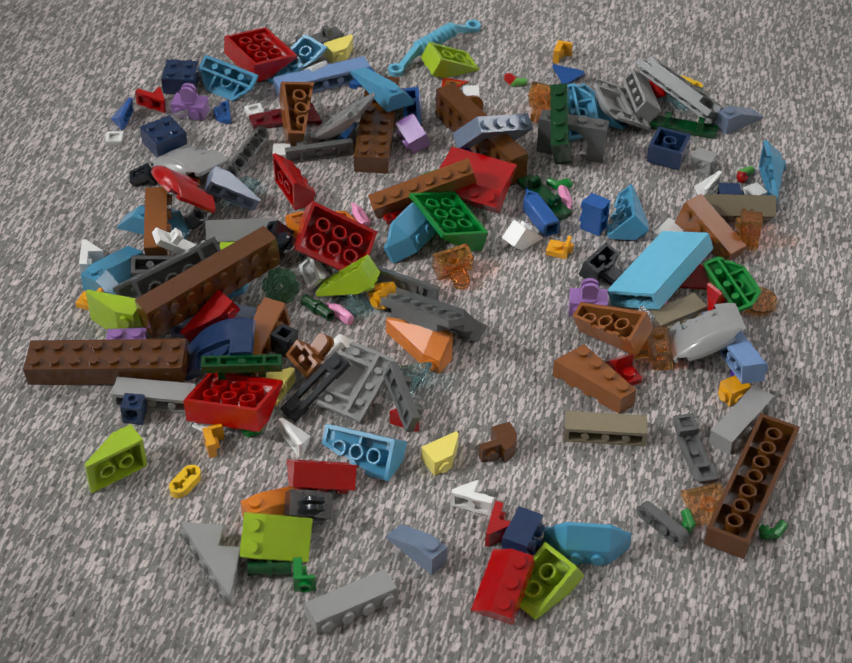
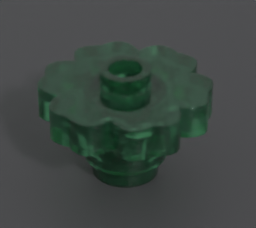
M281 267L268 271V277L262 280V290L267 292L266 298L285 304L293 302L295 299L294 295L300 293L301 284L298 280H295L297 274L290 268L283 270Z

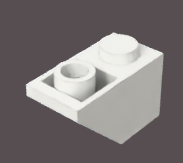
M513 220L502 236L504 240L520 250H524L543 239L538 234L539 230L523 220L521 222Z

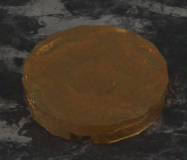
M760 287L762 293L752 308L745 311L755 316H767L768 313L775 311L778 301L772 291Z

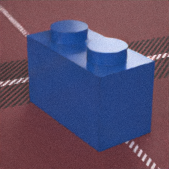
M591 193L581 203L580 229L600 236L608 225L610 200Z

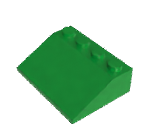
M455 191L409 193L411 200L442 239L466 251L472 252L483 249L488 231Z

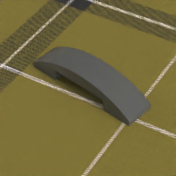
M688 413L673 416L681 452L696 482L701 484L719 481L713 461L709 462L698 435L699 427L694 414Z

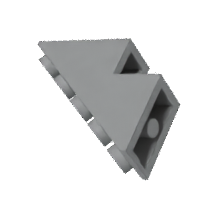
M182 522V531H179L182 542L189 544V551L192 557L198 558L201 571L203 573L207 572L209 575L208 579L212 588L219 590L218 594L222 603H227L229 607H232L242 561L241 557H239L240 547L223 546L225 538L223 525Z

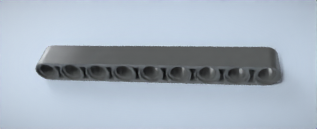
M262 126L257 127L223 169L231 172L238 178L269 138L268 130ZM212 195L216 208L222 198ZM194 206L186 216L185 223L189 228L197 229L211 213Z

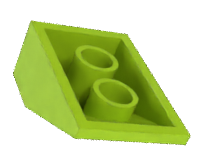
M433 42L428 43L421 56L430 74L436 78H449L479 71L478 66L467 51Z
M367 254L323 280L315 294L318 297L359 294L363 291L365 293L369 292L375 287L374 284L378 281L377 278L380 271Z
M93 290L86 291L91 319L106 330L144 328L141 325L135 304L136 298Z
M131 424L113 432L84 464L91 494L147 466L143 439Z
M244 512L239 557L293 561V558L302 557V562H308L313 518Z
M546 542L534 555L535 566L520 608L535 620L569 595L584 577V574L577 566Z

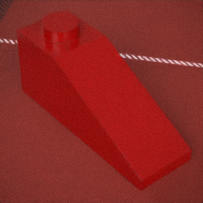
M218 289L180 333L191 342L203 329L216 322L235 318L241 309Z

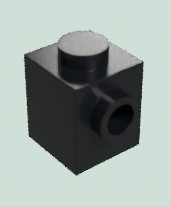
M281 323L270 334L271 348L273 352L288 358L286 353L294 342L298 340V330Z

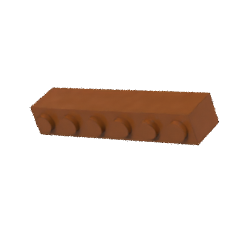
M467 158L369 194L368 197L376 217L381 218L385 214L403 210L411 203H414L409 197V193L454 191L477 181L470 161Z

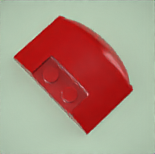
M156 165L152 167L151 174L155 180L168 192L176 194L177 199L214 214L215 203L213 196L198 187V180L165 166Z

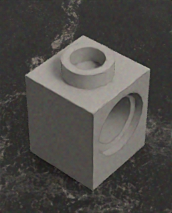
M698 147L692 155L690 169L709 175L712 170L715 171L717 169L718 154Z

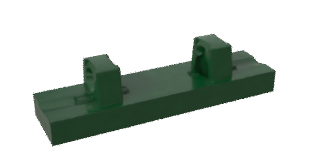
M666 111L665 116L658 115L650 122V129L657 130L658 127H663L690 134L691 136L709 139L716 138L718 125L705 123L704 117H699L698 122L672 118V112Z
M529 174L517 179V184L525 192L528 189L538 193L559 221L572 216V211L562 202L561 196L558 194L554 195L545 187L538 175Z
M282 354L201 356V373H217L218 380H226V373L258 372V377L266 378V372H282Z

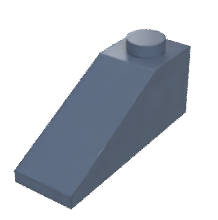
M728 106L717 111L715 125H718V129L727 135L763 119V116L753 108Z
M214 166L209 173L205 192L254 211L260 202V198L237 177L217 166Z
M401 524L386 535L390 542L431 575L447 563V547L431 534Z

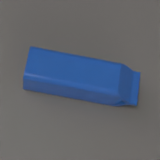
M526 189L523 211L543 237L559 233V219L538 193Z

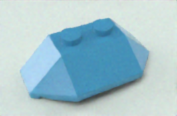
M206 54L198 67L206 91L230 101H236L252 91L259 77L257 74Z
M575 83L568 84L571 114L599 119L594 96ZM569 130L570 141L584 138L580 133Z
M411 203L391 222L387 243L384 246V250L391 263H396L418 252L436 233V230L415 203Z
M145 204L138 206L125 215L117 229L144 235ZM172 209V220H170L172 230L175 228L181 230L183 239L186 240L190 234V229L186 225L181 211Z
M564 522L552 527H545L543 544L546 542L573 564L586 563L601 566L610 564L629 550L631 533L610 524Z

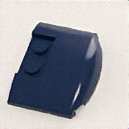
M230 318L216 322L203 329L188 346L190 355L186 381L206 374L201 373V356L253 355L256 321L253 318Z

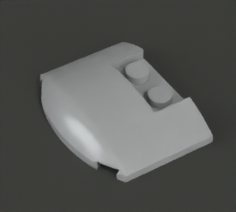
M597 79L595 85L596 100L601 110L607 116L646 130L651 128L647 120L635 113L625 87Z
M372 92L324 120L309 138L317 140L329 139L343 133L370 106L375 93Z
M190 144L150 161L151 166H165L186 176L195 172V177L210 172L214 166L221 167L229 163L228 159L215 149L208 152V150H198L195 147H191Z
M736 303L715 304L716 309L712 311H707L701 316L689 319L683 324H680L679 321L676 322L665 334L674 362L679 363L678 358L687 357L688 361L715 353L736 341L735 335L741 330L745 333L747 328Z
M353 341L349 343L350 347L343 351L341 349L337 351L351 366L318 397L317 405L361 423L369 413L371 405L385 382L383 375L390 361L395 362V359ZM328 372L319 379L317 387L329 375Z

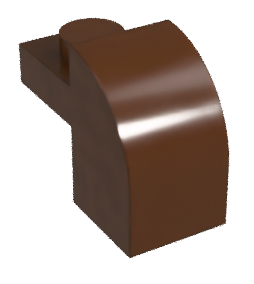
M510 421L491 427V441L479 444V459L483 463L494 461L501 457L505 463L515 455L517 433Z

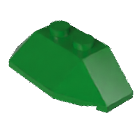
M720 256L702 263L708 281L723 293L725 303H736L739 312L754 306L762 290L745 266L724 260Z

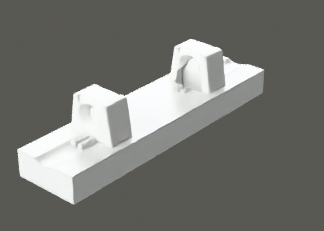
M156 227L152 232L156 245L177 254L197 245L183 239L181 230L176 228L169 233Z

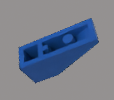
M419 87L402 88L415 101L414 104L403 107L404 118L414 114L422 127V97Z

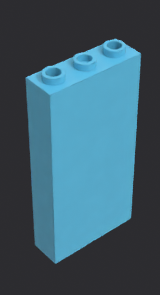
M662 231L608 289L611 304L618 307L659 310L713 249L709 233Z

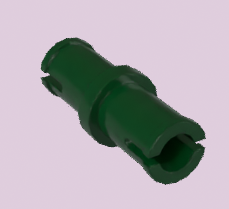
M308 294L302 296L300 304L310 309L311 313L314 315L318 314L326 321H331L334 318V310L326 307L322 301L315 300Z
M267 560V562H247V576L267 575V578H272V575L292 576V561L272 562V560Z

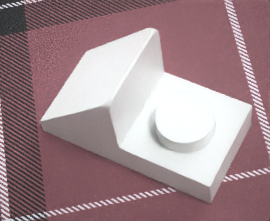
M82 239L79 260L81 273L92 263L104 258L103 251L86 239Z
M479 480L452 489L451 505L491 516L494 507V497L478 493Z

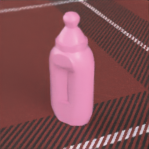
M560 185L558 192L562 202L571 210L573 201L567 187Z
M351 203L352 214L357 222L370 226L371 220L362 207Z
M326 303L329 309L334 310V316L346 325L353 323V315L339 304Z

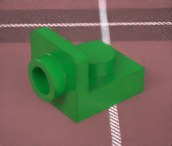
M302 557L293 558L294 592L308 593L316 591V575H307V566H302Z

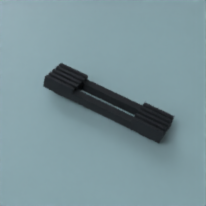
M334 352L280 408L281 411L294 422L298 421L325 389L351 366L349 362L337 352ZM326 372H328L329 375H328V376L320 383V385L302 402V401L300 400V398H301Z

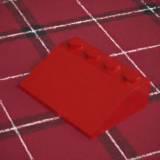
M267 27L224 36V53L239 68L257 74L259 77L256 82L269 79L297 58V55Z
M452 146L440 168L468 158L477 181L454 191L465 204L500 213L517 165Z
M312 201L304 210L294 250L340 271L367 254L370 256L378 231Z
M208 373L183 400L186 421L197 424H222L224 427H231L232 429L260 432L270 419L283 386V380L226 373V380H218L217 373Z

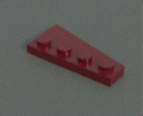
M310 102L306 126L314 123L320 125L322 120L312 102ZM273 109L248 116L254 130L259 126L266 129L283 126L281 109Z

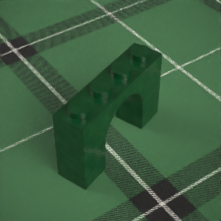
M567 83L550 84L551 149L555 164L572 163V147L568 123V113L571 114V100Z

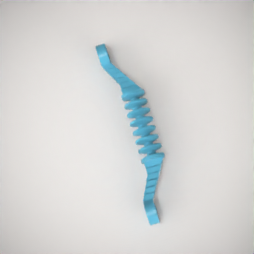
M469 20L465 25L446 23L441 28L416 40L400 63H393L388 66V74L393 77L402 76L408 65L417 56H422L429 42L441 45L447 42V40L456 37L458 33H476L480 31V22Z

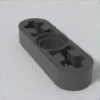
M645 501L637 507L638 516L656 531H660L661 535L678 548H682L690 542V535L687 530L650 501Z

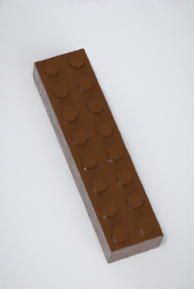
M385 77L400 87V77ZM365 89L364 97H366L367 95H369V93L366 91V89ZM373 99L370 106L362 113L354 152V172L388 174L397 109L386 112Z
M452 83L436 89L435 116L453 133L476 117L488 116L455 84ZM508 134L491 136L470 148L474 153L516 164L517 167L510 186L517 184V179L527 175L528 153Z
M262 226L135 299L141 325L147 328V332L153 338H156L174 326L179 325L184 320L196 315L218 289L228 296L240 287L281 264L277 238L265 226Z
M186 338L30 340L23 371L28 385L115 384L117 377L185 383L190 354Z
M760 413L707 526L703 544L745 560L796 444L799 426Z

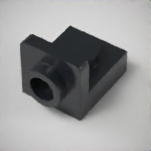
M148 163L130 171L129 182L133 187L147 180L153 186L157 185V181L151 174L152 168Z

